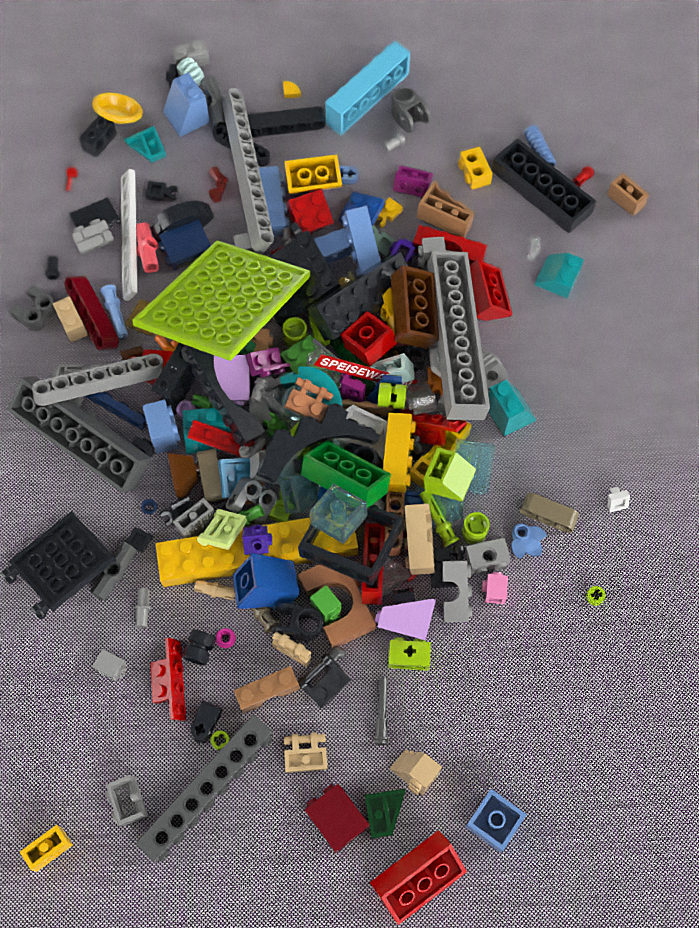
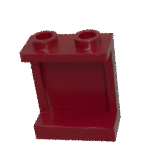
M339 783L335 786L331 784L322 791L324 795L319 799L316 797L306 803L307 808L305 809V813L310 817L335 854L370 826Z

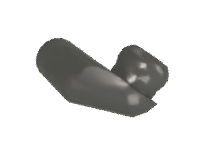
M336 646L328 654L337 661L345 657L346 651L344 648ZM328 665L325 667V674L332 670Z

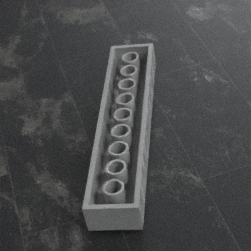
M432 251L427 267L428 272L434 273L440 339L437 341L446 419L485 420L490 404L468 252Z

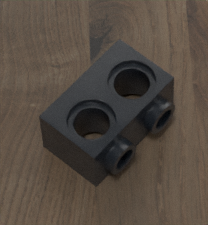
M98 115L79 137L83 151L97 158L117 135L115 124L113 121Z

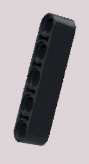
M319 106L247 114L252 138L320 130L325 127L323 108Z

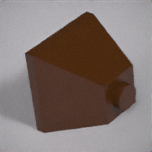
M170 453L167 455L174 490L179 500L189 495L197 484V474H200L199 463L194 462L193 456Z

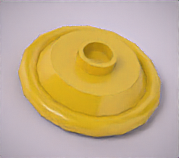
M101 93L95 96L92 101V107L99 116L116 124L136 122L141 119L143 114L141 105L136 100L123 94Z

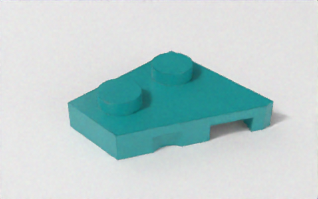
M155 126L124 139L129 147L151 163L167 156Z

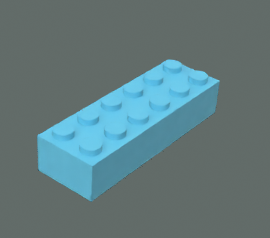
M396 41L391 45H387L382 53L376 55L372 62L367 66L365 65L345 86L340 87L335 95L327 99L325 103L326 125L340 136L345 133L409 74L410 51Z

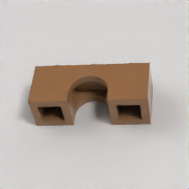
M289 666L233 691L244 714L262 706V703L276 696L283 697L300 688L292 667Z

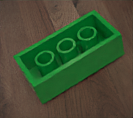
M328 440L303 457L302 476L364 510L388 492L391 478L390 473Z

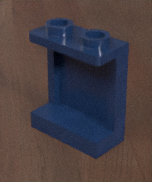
M199 220L159 234L161 242H158L161 252L166 253L165 261L168 267H172L173 271H177V265L200 257L211 246Z

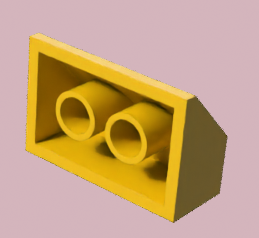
M337 154L284 161L289 194L342 187Z

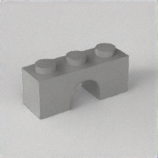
M442 561V581L454 582L459 589L456 599L443 601L444 622H469V617H472V605H468V597H472V587L468 585L467 578L471 577V565H467V561Z

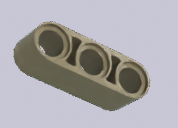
M216 448L198 451L197 458L205 500L208 503L225 500L222 497Z
M534 493L526 494L520 508V513L524 516L566 533L573 532L579 517V513L576 510Z

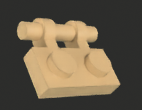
M276 631L272 637L274 639L272 641L273 648L308 667L311 662V651L305 649L303 644H297L290 640V637L286 634L282 635Z
M313 732L311 735L298 736V734H292V736L284 737V745L293 746V750H284L285 772L328 770L326 747L318 748V743L326 742L325 734ZM311 743V749H299V744Z

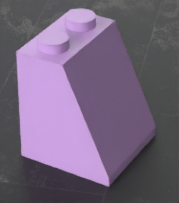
M214 355V369L221 388L237 406H244V403L249 401V365L246 355H236L231 361Z
M428 599L383 607L382 611L378 610L375 622L378 623V628L426 640L436 600Z

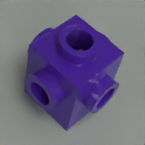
M406 238L403 240L399 239L398 242L394 241L389 249L392 252L390 255L399 253L400 249H404L405 255H403L406 263L407 261L411 263L416 255L413 252L415 247L412 245L414 243Z
M253 525L252 527L243 528L244 555L251 553L263 555L264 553H269V545H272V533H268L267 526Z

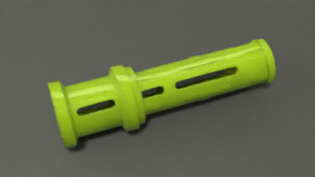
M425 491L420 493L419 496H421L424 504H429L431 517L436 525L435 531L439 533L443 540V547L445 548L459 541V537L455 536L451 528V522L446 521L433 494Z

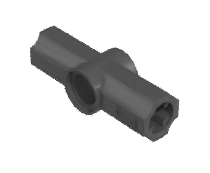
M215 76L204 77L201 82L213 126H226L222 107L224 96H221L219 93Z
M122 542L113 555L116 561L103 570L90 593L98 599L106 601L116 584L123 579L125 570L138 552L137 549L128 543ZM113 568H118V572L116 574H109Z

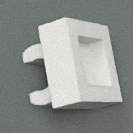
M618 487L610 488L612 494L608 495L607 504L609 511L614 512L628 508L630 499L628 491L620 492Z

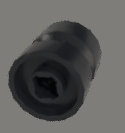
M192 629L188 638L190 645L185 646L182 658L197 665L206 666L210 657L208 651L213 649L216 638L209 633Z

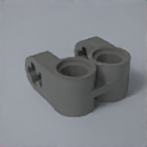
M32 284L26 290V293L35 301V305L24 310L14 304L8 310V313L31 331H40L45 326V320L53 317L56 311L52 304L54 303L53 298Z
M247 477L242 478L237 482L236 487L226 503V508L234 513H238L247 499L253 502L255 506L259 504L262 506L265 515L250 523L253 525H263L276 504L277 496L272 490L264 487L258 481ZM251 484V490L247 493V487ZM266 494V499L262 502V497Z

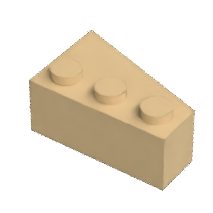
M429 504L405 505L406 519H403L404 531H407V538H404L405 550H408L409 557H405L406 569H410L411 575L435 573L432 517Z
M404 750L390 770L409 785L407 788L415 795L420 793L423 796L438 777L442 766L425 753Z

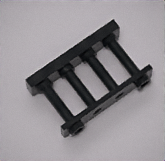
M178 343L151 388V391L162 395L160 401L165 399L167 406L171 405L174 416L177 412L178 404L184 400L196 380L191 365L182 356L181 350L185 345L182 343Z

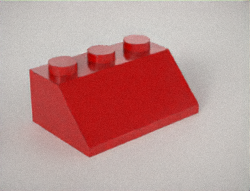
M479 259L470 264L477 318L488 321L511 317L513 313L501 268Z

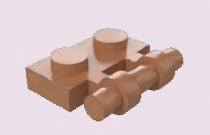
M298 377L295 384L301 387L300 392L292 389L284 407L303 417H314L318 420V423H321L328 405L321 401L323 398L330 401L333 394L324 387L320 388L312 384V381L308 379L304 380ZM307 390L316 394V398L314 399L306 395Z

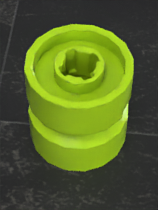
M289 318L283 324V337L287 348L307 337L306 323L300 318Z
M380 382L377 407L388 408L392 405L395 409H404L407 385L396 384L393 387L391 383ZM391 394H397V398H391Z
M473 512L466 516L462 528V536L466 542L478 544L485 540L490 525L485 514Z

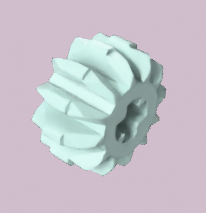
M187 57L177 65L180 76L189 72L196 84H201V80L204 78L203 71L193 59Z

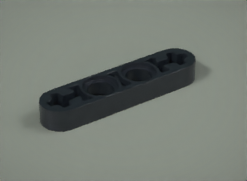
M224 125L213 127V139L231 150L227 127ZM253 142L258 165H268L270 162L269 151Z

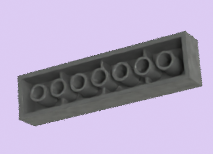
M36 376L20 379L7 411L123 494L136 490L151 460L150 456L70 400L44 406L37 405L34 402L32 386L40 379Z

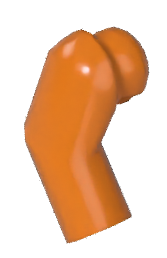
M160 335L155 337V341L163 350L174 351L179 343L174 340L169 342Z

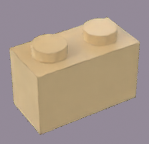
M70 296L52 303L71 343L88 336Z

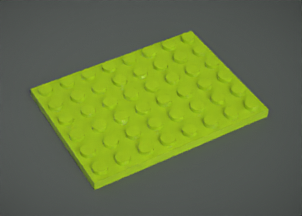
M217 240L132 319L133 326L231 361L308 280L310 270Z

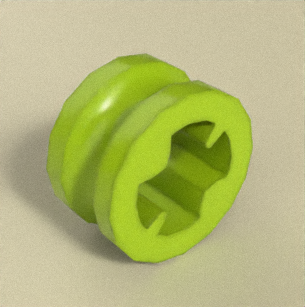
M593 586L587 592L586 599L589 604L597 606L604 601L606 594L603 588ZM594 591L598 592L597 595L600 594L601 596L598 600H594V597H591Z
M216 731L211 736V744L218 751L230 741L228 734L224 731ZM221 735L224 736L223 739L226 742L217 746L218 743L215 742V739L220 738Z

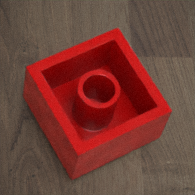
M322 189L288 200L286 204L293 224L297 222L303 232L308 230L310 233H314L331 227L334 224Z
M368 311L340 334L345 348L369 367L397 344L393 329Z

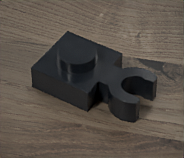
M149 181L146 199L164 201V198L168 197L172 201L177 200L176 194L171 193L178 192V187L175 185L167 187L165 182Z
M188 495L171 503V510H162L160 516L169 515V519L164 521L166 526L171 525L174 519L191 508L193 504Z

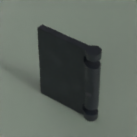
M108 197L69 213L76 228L79 226L88 227L90 222L96 219H100V221L105 220L108 228L114 226L112 220H115L117 224L121 223Z

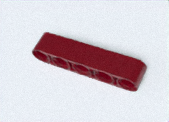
M84 275L66 277L64 282L65 289L96 349H116L119 345V338L88 278Z

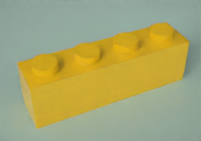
M389 413L383 463V470L391 474L388 492L406 493V487L410 486L411 474H408V468H412L413 457L409 455L410 450H414V439H411V434L415 433L416 421H412V414Z

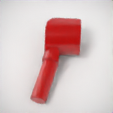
M76 167L67 168L68 181L66 191L68 192L71 188L72 178L78 177Z

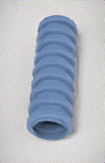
M529 126L525 129L524 135L531 149L554 167L556 161L551 151H549L550 149L540 130H538V126Z

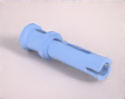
M106 285L100 289V293L104 296L105 300L104 306L109 310L118 338H126L128 333L119 306L121 302L116 295V286Z

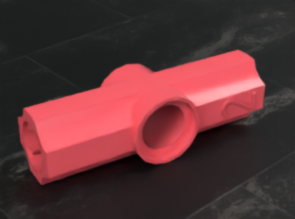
M145 222L138 223L136 225L137 255L142 260L144 272L149 274L157 272L159 265L155 250L158 248V243L151 235L149 224Z

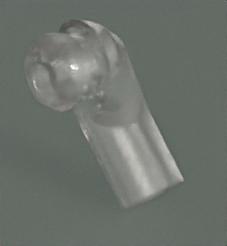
M536 235L528 238L532 249L526 255V258L531 262L542 251L541 240Z

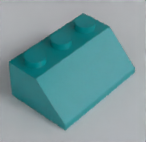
M215 408L183 410L186 454H197L198 451L213 449V447L187 438L193 420L232 433L229 427H226L223 423L220 412Z

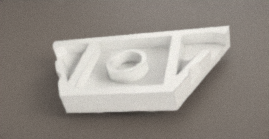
M355 405L350 406L346 409L348 411L346 419H354L362 427L375 429L376 433L380 434L379 440L374 445L346 438L336 440L344 444L355 443L370 448L373 447L384 462L387 421Z

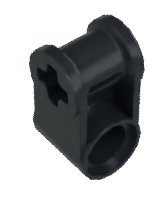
M205 700L202 701L190 728L194 741L197 743L208 741L215 725L220 719L223 708ZM203 728L205 733H200L198 736L196 730L200 731Z

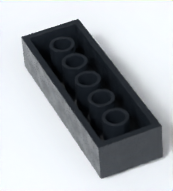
M516 138L493 159L491 171L567 233L573 232L593 213L596 200L520 139Z
M401 252L387 256L307 308L324 341L334 340L341 336V333L367 311L374 314L381 309L384 304L382 295L389 288H392L391 275L402 265L407 266Z

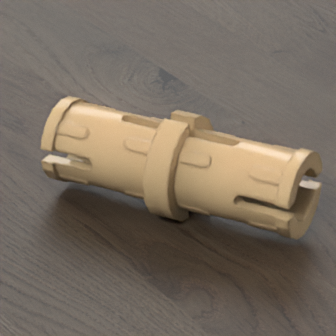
M199 579L196 580L194 592L211 595L212 598L221 597L231 601L234 600L235 588L219 585L218 582L211 583Z

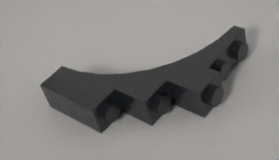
M336 403L330 404L325 411L321 423H318V420L314 417L304 416L299 421L294 436H291V432L285 429H277L271 437L256 475L274 483L277 481L285 465L295 454L316 442L346 438L374 445L378 442L380 434H377L376 430L371 427L358 425L359 423L354 419L348 418L347 420L348 411L344 410L343 406Z

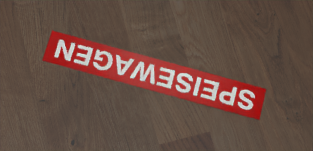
M323 354L313 364L379 382L383 375L389 374V372ZM418 380L405 382L402 385H407L406 390L410 391Z

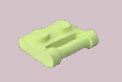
M217 509L213 515V520L204 533L199 535L197 541L203 546L208 544L229 550L247 523V519L244 515Z

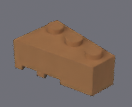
M434 180L419 202L416 218L453 235L465 237L471 229L475 213L459 200H454L447 190L443 191Z

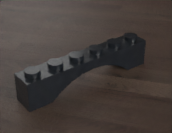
M184 345L181 350L184 360L189 362L194 376L199 378L204 392L212 399L213 407L220 412L222 421L231 430L234 441L242 447L260 438L265 430L257 417L237 406L221 388L214 369V355Z

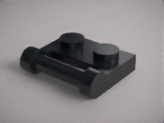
M464 546L434 548L435 573L430 574L431 588L458 587L454 582L442 581V561H450V555H455L456 561H464Z
M328 653L321 657L322 660L305 677L297 680L299 686L308 693L320 708H324L352 681ZM328 665L332 670L312 687L310 682Z

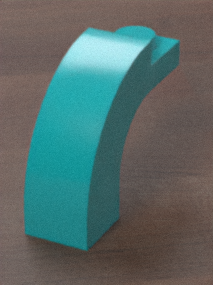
M301 366L298 367L299 374L286 373L285 376L280 377L283 389L299 387L295 384L298 377L304 380L308 379L312 381V384L320 388L324 387L333 394L330 401L323 398L322 403L328 406L334 403L343 406L342 398L335 382L330 376L319 369Z

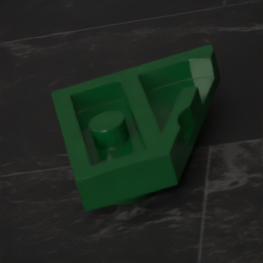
M405 788L365 795L371 839L393 835L405 795Z

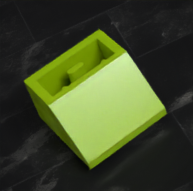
M437 448L424 476L425 492L463 502L476 468L458 453Z

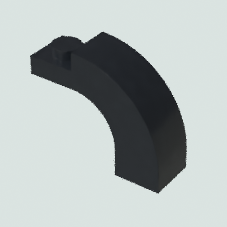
M186 201L175 204L158 214V221L150 230L158 243L161 242L159 237L161 233L199 220L204 228L215 216L208 203Z

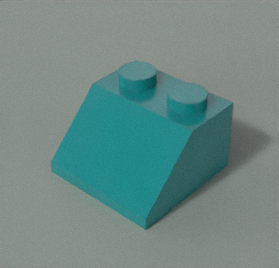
M568 252L548 255L534 285L568 299L585 259Z

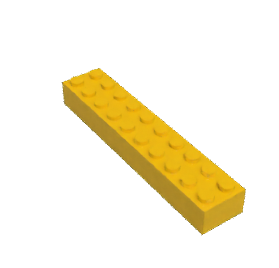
M346 511L329 514L313 545L337 555H342V557L358 555L352 513ZM314 517L262 525L267 526L268 533H272V545H269V553H264L263 555L294 561V565L312 563V561L299 556L298 546ZM243 529L229 550L208 544L203 546L197 541L199 536L156 543L159 575L163 587L193 583L197 579L205 581L233 576L235 571L250 555H244Z

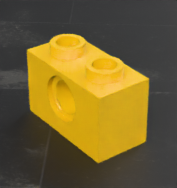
M55 825L21 850L20 854L32 871L38 872L73 846L63 828Z

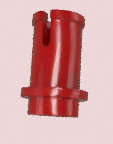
M590 166L583 167L582 171L572 179V182L581 187L588 179L593 178V168Z

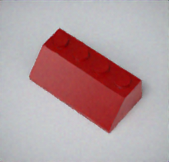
M438 830L369 883L397 925H399L467 873L452 844Z

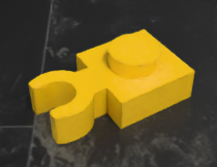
M390 197L385 201V205L377 220H381L380 228L386 225L387 219L392 222L403 211V207Z

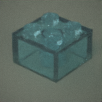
M333 483L309 511L311 525L344 544L367 517V502Z

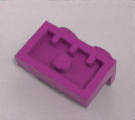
M400 165L395 175L393 190L424 197L431 184L433 173Z
M278 348L246 354L252 377L260 375V378L270 376L272 372H274V375L284 373L285 368L291 366L290 363H282Z
M343 373L339 381L341 383L339 390L341 391V398L343 400L350 399L353 402L365 401V384L358 379L352 380V375Z

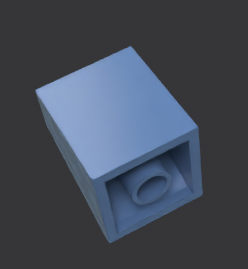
M189 72L173 79L163 110L164 115L179 137L210 123L206 97Z

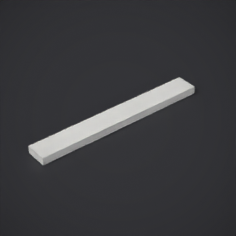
M132 169L127 170L121 177L123 300L129 301L137 294L135 170Z

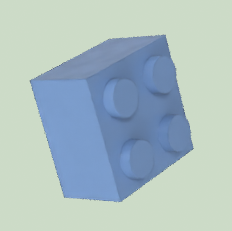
M165 399L142 405L156 454L179 448L177 441L181 440L171 405L167 406Z
M490 789L465 828L501 853L527 814Z

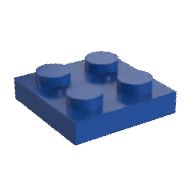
M352 192L338 218L339 223L343 224L342 216H344L345 211L367 206L371 225L374 226L385 205V200Z

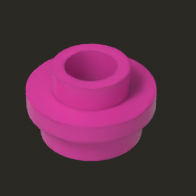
M228 628L219 630L215 637L217 645L224 649L232 647L236 641L235 633ZM224 636H229L227 642L222 641Z

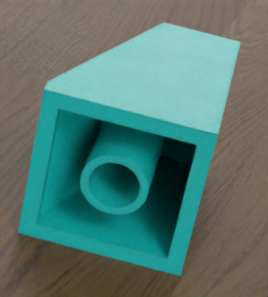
M507 379L489 388L490 409L488 412L503 436L513 433L537 420L519 390Z

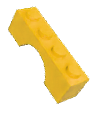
M467 422V425L457 433L445 430L446 444L444 446L434 445L426 455L419 458L410 469L411 480L425 489L424 476L437 448L455 452L469 436L472 425Z

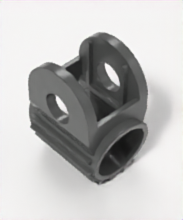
M399 87V89L392 93L393 117L405 132H413L414 125L420 121L424 124L431 121V113L427 104L412 88ZM407 109L414 113V117L408 113Z

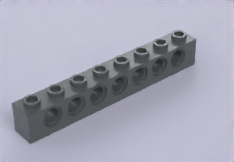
M253 714L135 844L153 862L157 863L159 860L163 862L170 854L169 849L174 844L178 845L184 839V832L189 827L191 829L195 827L200 821L199 816L203 811L208 812L215 804L213 800L218 795L222 796L229 789L230 786L228 784L233 778L235 780L238 779L244 772L242 768L248 762L251 764L258 757L259 754L257 752L262 746L266 748L273 740L271 737L273 735L272 730ZM250 736L257 739L253 746L245 744L246 739ZM235 752L242 754V758L238 762L231 761V756ZM220 768H226L228 771L224 778L217 777V771ZM211 784L213 786L212 792L207 795L203 794V786ZM191 800L198 801V807L194 811H189L187 808ZM181 816L183 818L182 825L180 827H173V819ZM167 833L168 840L166 843L159 844L157 840L159 834Z

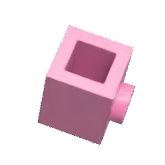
M499 572L487 575L486 580L482 582V592H485L486 603L505 604L508 576H503Z

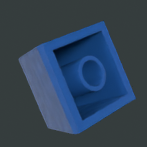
M251 553L233 574L238 609L274 607L279 603L291 604L299 596L294 561Z

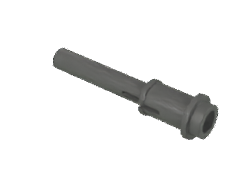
M386 678L379 679L378 718L375 719V737H373L375 745L385 746L389 741L387 737L388 719H386Z

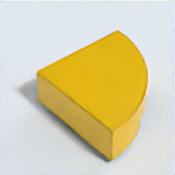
M283 81L284 98L301 97V91L296 84L290 81Z

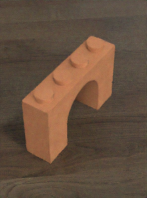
M317 565L298 574V580L306 597L315 594L327 585L328 588L337 587L345 590L352 599L353 606L348 615L323 627L324 634L331 648L340 647L376 630V616L373 611L369 612L367 607L369 604H362L358 580L322 565Z

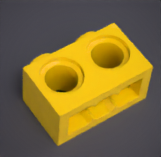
M480 146L460 152L458 166L460 170H463L465 182L470 185L471 190L491 184L493 173Z

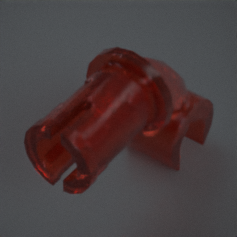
M215 166L209 170V174L214 179L216 188L210 189L208 194L213 203H219L222 199L221 195L226 189L228 178L223 176L219 168Z

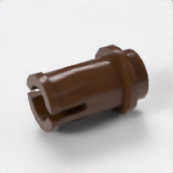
M142 345L130 349L123 348V351H120L123 361L131 359L132 356L141 357L144 353Z

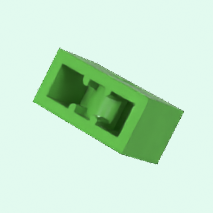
M327 585L310 597L311 608L320 611V615L323 616L324 626L340 619L341 603Z

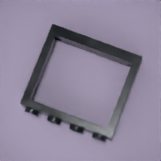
M329 491L298 546L299 556L373 586L403 528V518L395 515L394 512L384 511L376 505H372L364 510ZM333 507L392 529L372 568L313 545Z

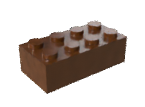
M402 265L391 275L395 342L428 349L440 340L434 273Z

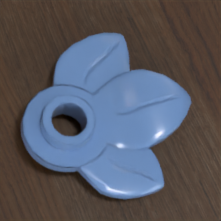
M522 523L515 525L511 532L514 539L511 544L514 555L519 559L525 553L535 557L541 556L542 546L540 540L547 536L545 531L538 526L528 527ZM522 531L525 535L519 536L518 532Z

